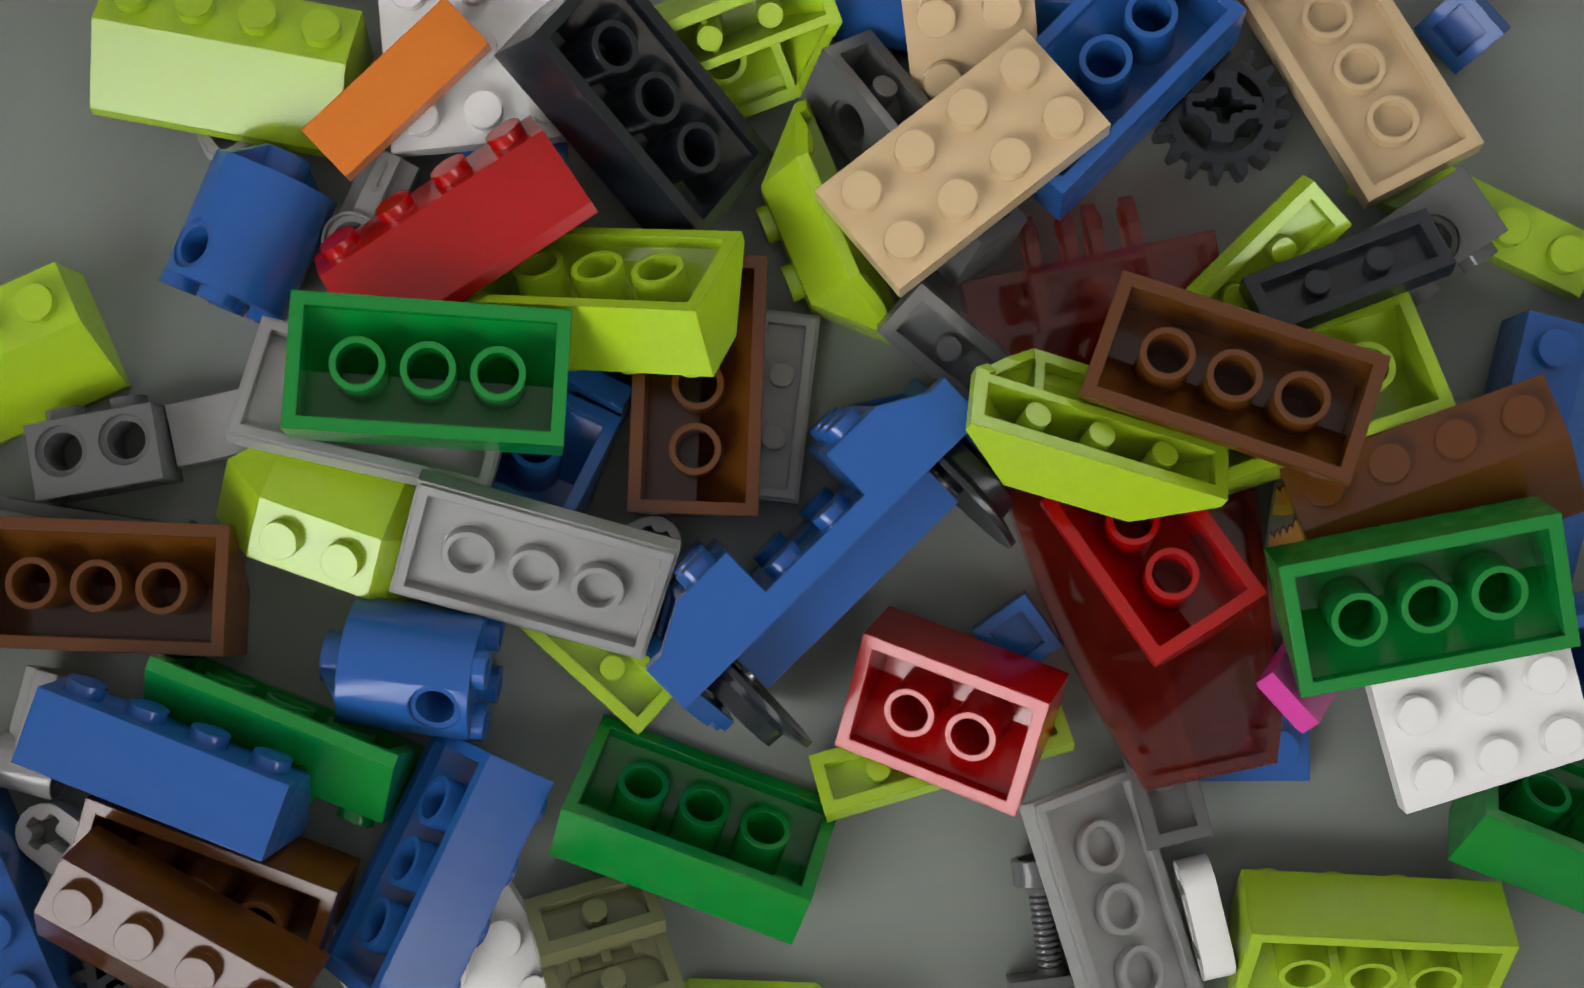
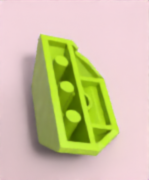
M667 0L654 5L744 118L801 97L822 49L830 45L832 38L835 37L843 22L835 0Z
M806 98L795 103L762 182L761 195L764 206L755 209L756 216L769 245L780 241L789 263L779 268L793 302L804 298L811 314L894 346L877 332V324L895 305L885 280L816 199L815 190L836 175L838 171Z
M1033 348L1005 357L991 365L986 363L977 366L971 374L965 430L1005 486L1126 522L1218 508L1228 501L1229 448L1078 398L1089 368L1087 364Z
M248 448L227 460L215 517L222 525H234L239 548L246 557L364 599H414L389 592L416 489L415 485Z

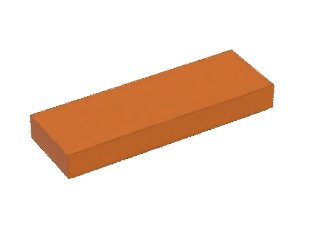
M440 0L301 131L351 182L481 61L492 48L448 0Z

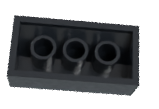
M550 0L537 10L494 54L495 58L643 229L712 230L774 155L649 0Z

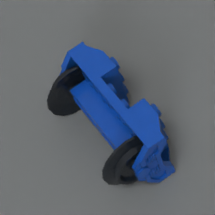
M938 378L929 388L919 380L912 379L898 393L852 404L847 408L844 405L840 408L835 405L829 409L809 429L808 432L815 440L805 450L828 472L839 486L833 492L826 486L816 492L798 512L804 520L787 537L778 531L756 551L752 558L758 565L750 573L715 537L706 546L699 540H696L677 558L673 571L675 576L669 582L656 630L652 633L646 651L652 658L645 665L646 671L686 711L706 726L710 724L715 730L718 731L721 728L725 732L734 723L731 717L732 713L768 747L784 735L808 748L812 744V740L767 689L955 505L1006 548L1009 549L1016 543L1003 519L1015 503L1001 483L987 469L992 468L965 430L968 402L945 378Z

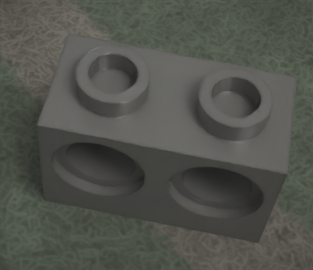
M144 394L127 395L108 400L109 410L86 414L84 406L55 408L45 412L46 421L23 425L35 500L37 502L65 504L184 482L182 469L177 467L165 406L148 402V396ZM140 426L145 433V446L139 455L130 458L125 450V439L133 428ZM77 438L82 447V456L75 467L68 469L63 460V451L70 440Z

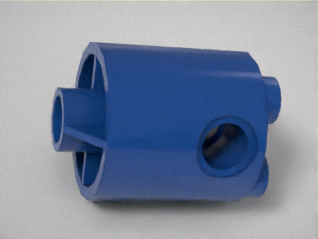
M268 143L231 151L217 149L159 281L196 296L197 294V296L208 300V303L241 317L245 316L249 306L246 318L259 324L262 316L287 321L289 317L291 290L301 289L313 262V257L320 246L323 227L332 218L337 203L319 192L310 172L312 164L291 152Z
M358 596L351 606L343 631L329 630L325 636L319 662L320 679L325 682L334 698L336 716L342 724L484 742L490 719V704L486 702L497 704L502 688L503 666L493 665L492 662L493 651L499 652L501 649L505 623L444 606L393 599H364Z

